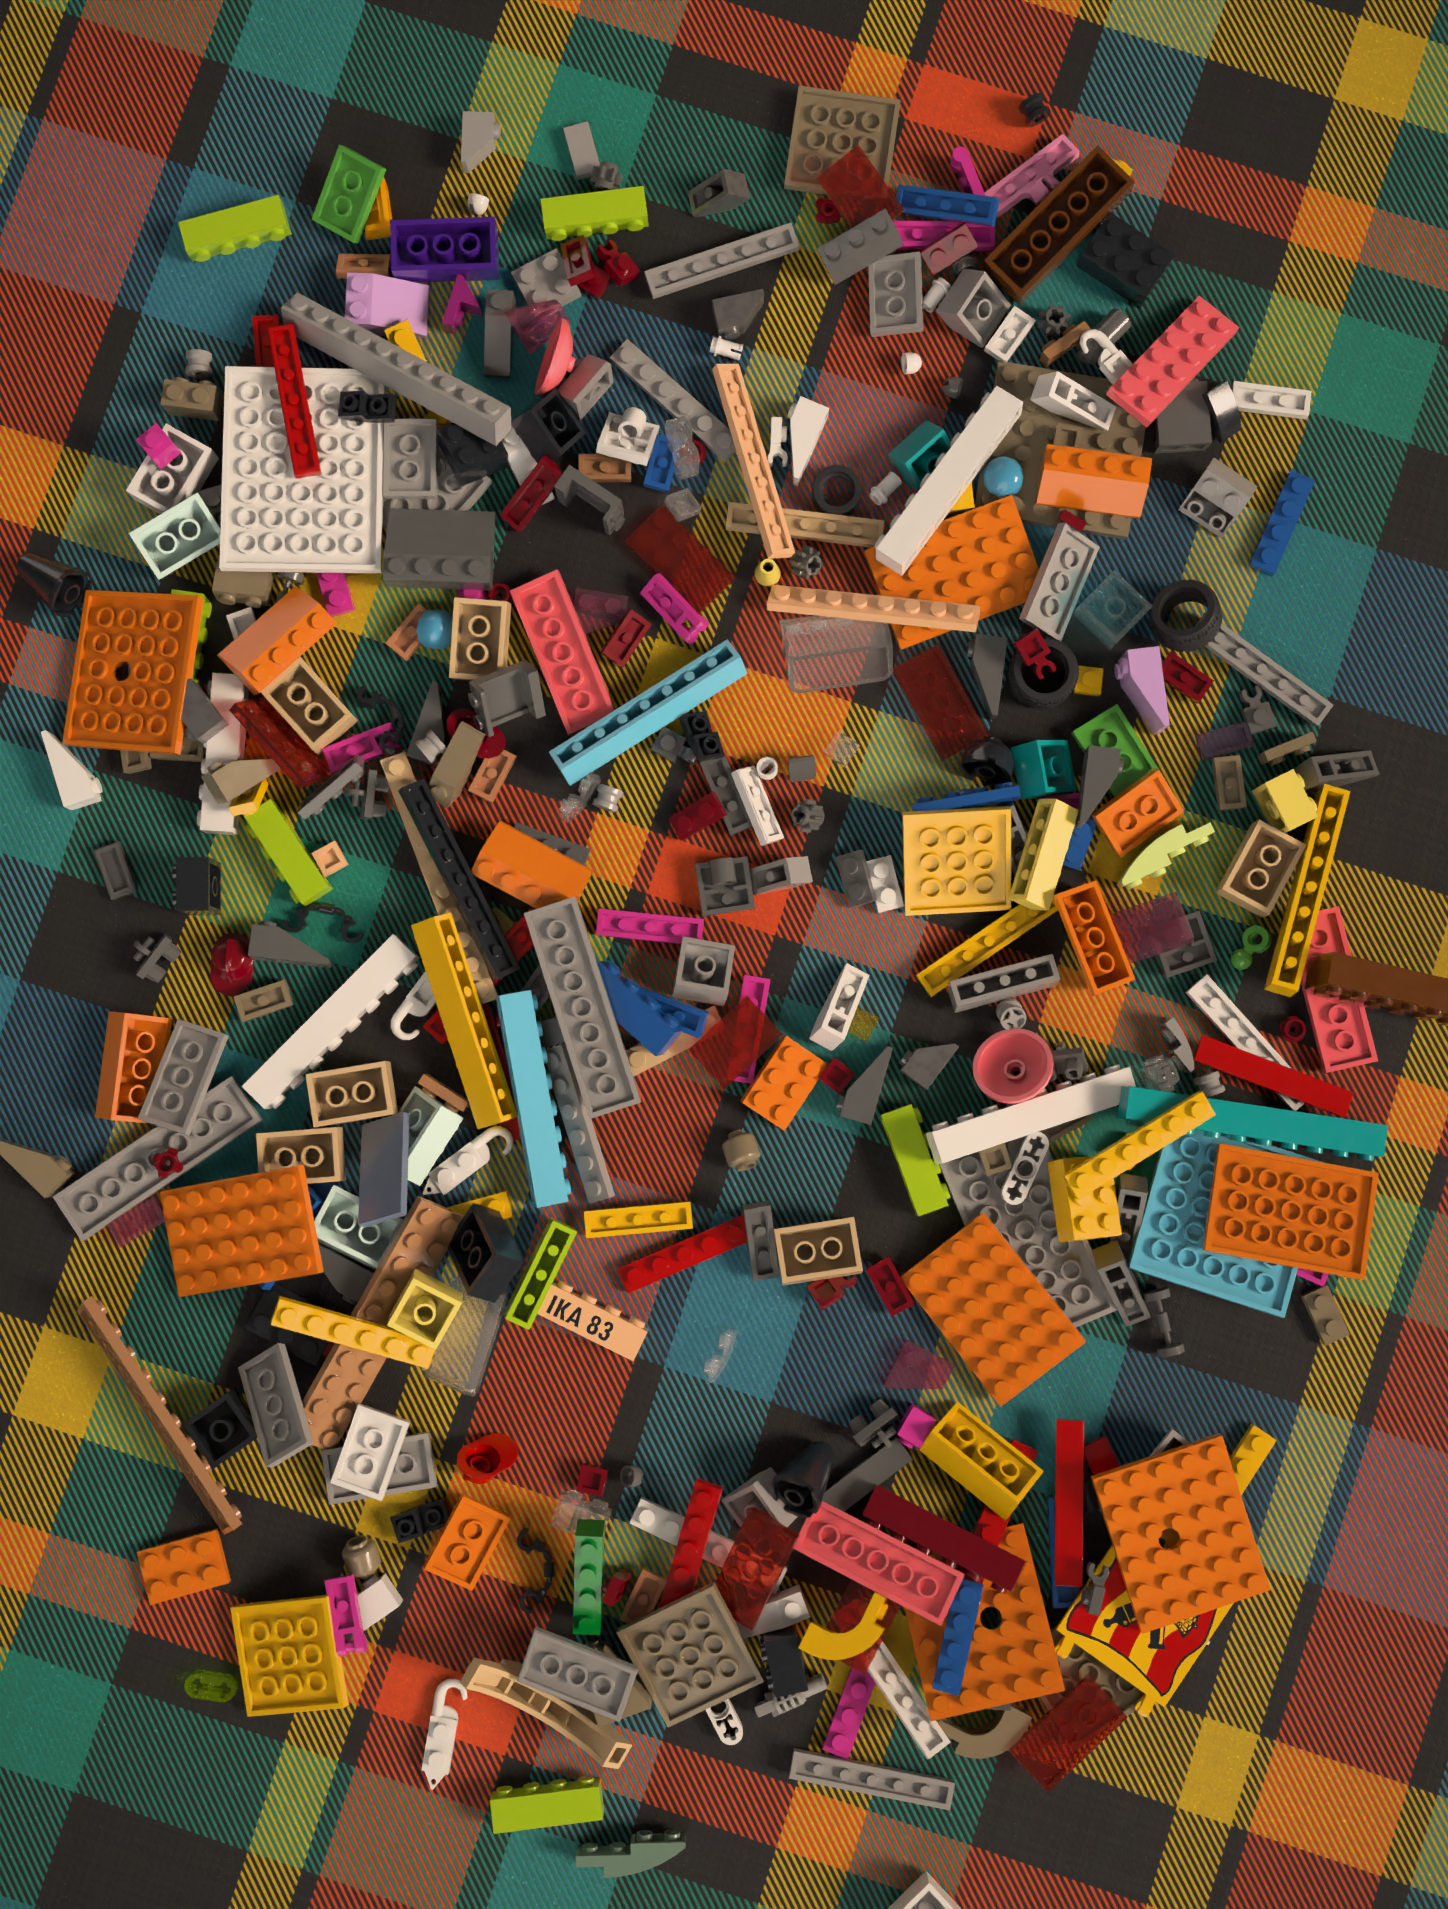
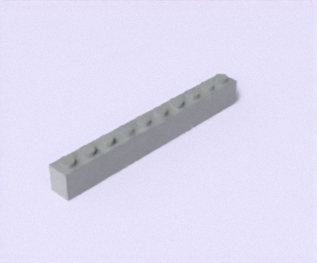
M298 292L281 307L283 324H293L295 335L300 340L497 446L512 430L511 407Z

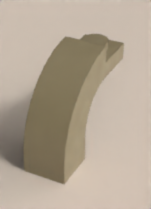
M1011 1703V1711L998 1710L995 1717L989 1723L977 1728L962 1726L948 1718L936 1721L949 1741L953 1739L951 1745L954 1753L968 1758L983 1759L997 1756L1013 1747L1024 1735L1032 1716L1029 1710Z

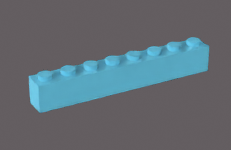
M727 639L549 751L568 784L571 786L745 676L747 671L741 656Z
M531 990L497 995L495 997L501 1031L503 1033L514 1104L518 1115L517 1120L532 1205L540 1208L568 1202L567 1195L571 1194V1188L568 1178L564 1179L563 1168H566V1159L564 1153H560L558 1142H561L562 1138L559 1126H555L553 1116L557 1115L555 1101L550 1100L549 1090L552 1089L550 1074H546L544 1063H547L548 1059L545 1047L541 1048L539 1037L543 1036L541 1022L536 1021L535 1011L538 1010L536 995H532Z

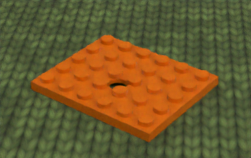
M86 590L63 745L181 755L185 728L181 716L186 682L190 678L192 679L204 598L198 595ZM124 662H128L131 669L130 675L126 680L120 681L116 678V669L121 667Z
M1220 1433L1091 1476L1137 1625L1142 1634L1270 1591L1227 1448ZM1171 1528L1177 1531L1179 1540L1174 1547L1163 1548L1160 1546L1159 1538L1163 1530Z
M1023 1523L1006 1527L998 1547L1027 1561V1564L1014 1592L1007 1590L1006 1594H1003L991 1588L992 1582L984 1578L983 1591L959 1696L932 1689L948 1613L942 1626L904 1607L930 1721L1065 1691ZM933 1551L930 1555L938 1561L942 1558L941 1555ZM987 1607H994L1001 1614V1623L995 1629L985 1628L980 1621V1614Z

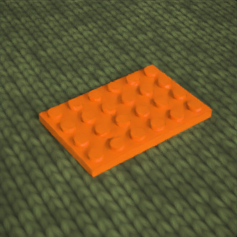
M1012 495L943 520L902 576L876 560V548L872 547L864 551L880 596L980 606L979 620L1026 603L1039 571ZM890 623L900 650L952 631L949 629Z
M1219 1143L1216 1148L1202 1251L1365 1280L1379 1173Z
M304 1164L160 1191L179 1297L324 1272Z
M985 1212L977 1216L900 1276L907 1289L1000 1407L1086 1343V1339Z

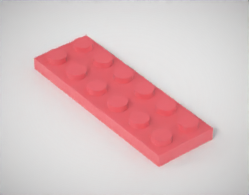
M1198 296L1113 384L1106 395L1147 428L1225 346L1240 327L1201 296Z
M558 570L552 571L510 590L567 734L572 736L581 732L613 712L615 707L560 572Z
M1339 906L1319 911L1301 978V985L1323 1073L1378 1061L1363 1002L1344 1003L1340 1002L1337 996L1330 995L1329 998L1318 997L1314 995V991L1305 989L1309 958L1330 952L1352 956Z
M822 1501L820 1509L816 1514L813 1513L811 1517L806 1518L793 1545V1549L940 1626L943 1624L965 1575Z

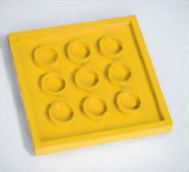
M1010 806L902 812L905 916L1011 910V900L1009 899L1011 892Z
M321 1595L238 1604L230 1608L247 1717L341 1709L349 1705L342 1659L337 1655L329 1596Z

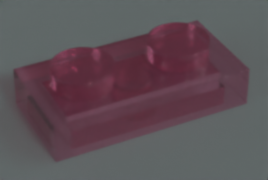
M153 1197L108 1223L107 1226L121 1248L165 1223L167 1219L157 1197Z

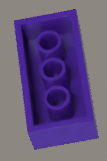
M495 217L390 220L391 271L394 278L415 283L456 281L457 275L460 274L464 276L466 281L499 280L498 227Z

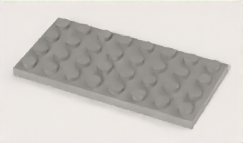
M1025 1136L1005 1142L1011 1165ZM1039 1136L1036 1139H1030L1029 1143L1033 1145L1030 1153L1024 1150L1023 1156H1029L1037 1161L1038 1156H1034L1033 1153L1036 1148L1041 1149L1043 1146L1039 1142ZM1049 1149L1025 1200L1018 1205L1009 1204L1001 1197V1188L1010 1169L986 1176L978 1152L939 1164L964 1226L985 1212L1075 1327L1117 1310L1097 1270L1088 1240L1058 1242L1047 1162L1054 1160ZM1023 1160L1018 1164L1017 1170L1020 1175L1027 1176L1032 1171V1165L1029 1161ZM1015 1175L1012 1176L1011 1180L1017 1182L1013 1188L1008 1187L1007 1192L1010 1194V1200L1013 1197L1019 1198L1020 1192L1017 1191L1020 1183L1025 1186L1027 1180L1018 1179Z

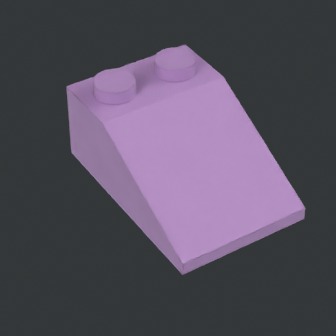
M347 273L345 318L378 336H386L384 329L408 319L415 336L427 338L430 287L429 285L373 273Z
M1155 646L1127 650L1118 660V664H1115L1116 679H1120L1121 688L1153 735L1160 734L1170 725L1160 648Z

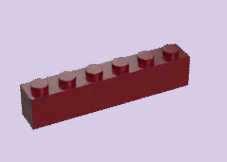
M876 1485L862 1514L869 1518L867 1524L879 1530H882L883 1526L893 1530L891 1536L904 1543H906L907 1539L918 1543L916 1549L929 1556L932 1551L941 1555V1562L952 1568H956L957 1564L966 1568L965 1574L978 1581H981L982 1577L992 1582L990 1587L1003 1594H1006L1007 1590L1014 1592L1027 1564V1561L878 1485Z

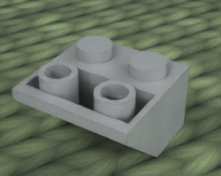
M1213 458L1178 510L1222 538L1251 499L1258 486Z

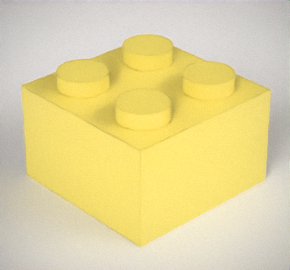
M1294 769L1252 790L1268 824L1284 833L1318 817L1316 803L1311 797L1307 796L1304 790V780L1300 774L1295 773Z
M414 1269L389 1314L387 1326L436 1350L462 1304L463 1293Z

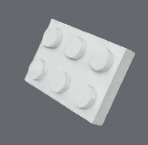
M358 1404L330 1483L382 1501L411 1421L363 1404Z

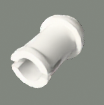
M939 277L937 280H933V286L922 299L923 309L929 313L934 311V308L951 288L950 284L943 278Z
M720 335L718 338L713 337L709 352L714 353L715 357L718 354L737 361L740 360L741 354L732 352L731 349L742 352L744 344L721 339L722 336Z
M889 472L876 487L871 488L870 499L877 505L887 503V498L902 484L901 479L894 472Z

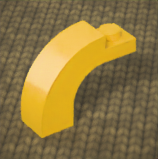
M875 1592L860 1623L854 1629L845 1633L833 1632L816 1622H810L798 1648L810 1655L826 1660L847 1659L866 1651L879 1639L885 1629L875 1622L877 1619H883L889 1606L885 1604L887 1598Z

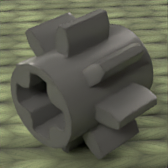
M603 161L599 167L593 166L590 183L595 184L594 190L596 192L620 189L623 174L618 173L619 168L617 165Z
M1051 303L1047 312L1044 310L1040 311L1039 317L1042 320L1038 323L1037 328H1043L1045 332L1044 337L1054 335L1058 339L1060 330L1064 332L1069 327L1065 322L1069 321L1071 315L1065 314L1063 305L1054 307Z
M803 545L802 550L795 549V553L789 560L793 567L791 572L806 580L809 579L810 575H817L822 566V561L818 557L820 551L807 545Z
M806 799L805 802H797V806L792 811L794 826H800L801 832L810 833L811 830H819V826L824 821L823 806L816 805V800Z

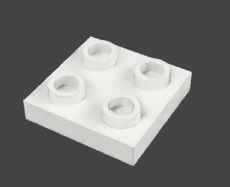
M635 407L626 409L623 416L609 412L597 443L596 453L647 466L660 426L646 422L645 413Z

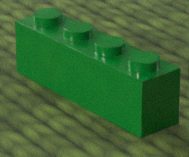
M577 1520L574 1560L573 1634L600 1635L605 1520Z

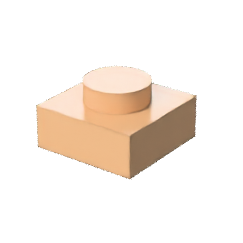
M336 841L311 853L324 877H328L349 865Z

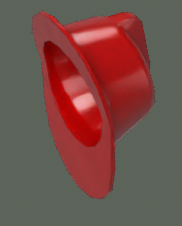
M500 1433L486 1435L464 1446L457 1454V1464L463 1472V1480H469L474 1484L488 1483L497 1474L515 1463L518 1457V1447L509 1436Z

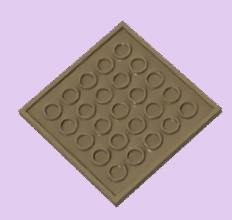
M998 361L993 390L996 386L1002 388L1023 401V407L1020 417L979 471L974 506L978 508L1002 498L989 493L984 485L983 472L990 461L1006 456L1016 460L1024 471V483L1017 494H1012L1022 523L1056 528L1058 523H1064L1056 517L1065 508L1036 505L1042 453L1047 444L1053 443L1056 424L1062 423L1083 427L1079 447L1081 449L1139 457L1142 454L1146 427L1106 395L1113 386L1106 378L1058 371L1116 406L1108 431H1102L1052 413L1030 400L1038 376L1058 370ZM1065 509L1086 522L1081 533L1123 540L1128 538L1131 517Z

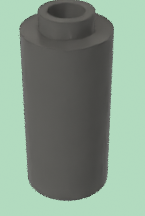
M1113 308L1093 329L1103 332L1115 344L1131 327V323L1123 312ZM1089 338L1086 342L1089 350L1088 353L1083 352L1079 343L1076 346L1077 357L1084 364L1095 365L1104 349L1095 339Z

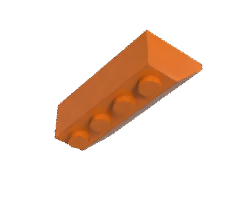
M1047 444L1042 453L1036 505L1140 519L1149 486L1152 458Z
M295 586L218 654V657L250 692L256 695L337 623L316 600Z
M502 821L498 822L482 847L471 870L473 875L536 909L572 897H576L577 901H579L594 871Z
M1095 880L1053 895L1092 996L1135 980L1097 881Z
M109 1011L95 1118L147 1123L139 1120L138 1117L169 1042L172 1018Z

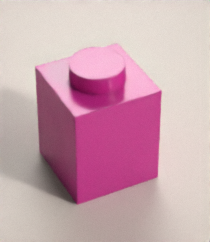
M157 423L136 439L160 469L181 454L180 450Z
M911 1403L896 1428L897 1435L900 1436L898 1441L911 1449L914 1445L921 1449L937 1421L936 1418Z

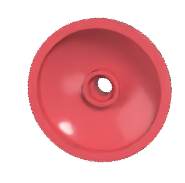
M559 318L548 341L535 387V394L538 396L549 393L559 385L566 372L571 373L576 360L575 357H572L573 338L570 326L564 318Z
M1019 1028L1002 1030L986 1039L977 1050L973 1061V1075L980 1090L989 1098L1001 1103H1020L1035 1097L1046 1087L1053 1073V1056L1048 1044L1038 1034ZM1016 1071L1021 1072L1018 1076H1012Z

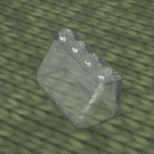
M816 615L779 621L789 688L793 692L805 693L880 682L888 679L893 673V649L888 623Z
M458 1274L457 1278H451L449 1286L463 1293L462 1304L435 1350L429 1368L422 1367V1371L426 1372V1378L464 1395L474 1397L479 1391L511 1289L506 1287V1290L495 1303L468 1296Z

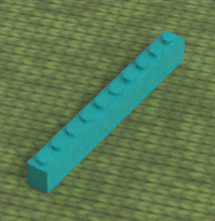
M1122 1086L1117 1118L1126 1119V1125L1141 1127L1142 1122L1151 1121L1191 1095ZM1207 1098L1216 1115L1186 1133L1194 1135V1130L1204 1131L1203 1136L1220 1138V1133L1230 1135L1229 1140L1246 1142V1137L1255 1138V1144L1271 1146L1272 1141L1281 1142L1280 1148L1297 1150V1145L1307 1146V1152L1323 1154V1149L1332 1150L1333 1156L1348 1157L1349 1153L1358 1154L1357 1159L1374 1161V1156L1384 1157L1388 1125Z

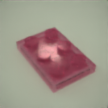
M1177 892L1110 914L1129 964L1194 943Z

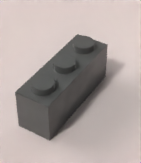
M885 208L817 248V251L836 285L903 246V242Z

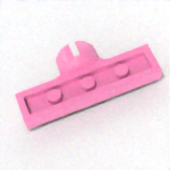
M1064 134L1060 135L985 192V196L1000 199L997 217H1000L1025 198L1030 199L1038 206L1060 184L1054 175L1079 157V150Z

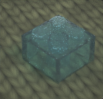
M1114 570L1077 607L1073 615L1111 650L1147 614L1152 605Z

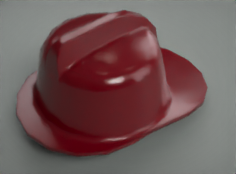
M459 709L449 715L447 731L450 741L462 721L477 729L473 721V716L476 715L475 712L468 709ZM496 726L492 727L493 736L488 737L485 734L477 754L478 757L490 759L497 757L503 752L505 737Z
M229 933L223 935L215 942L211 952V981L215 989L223 995H240L249 988L252 982L254 960L248 956L250 940L242 934Z

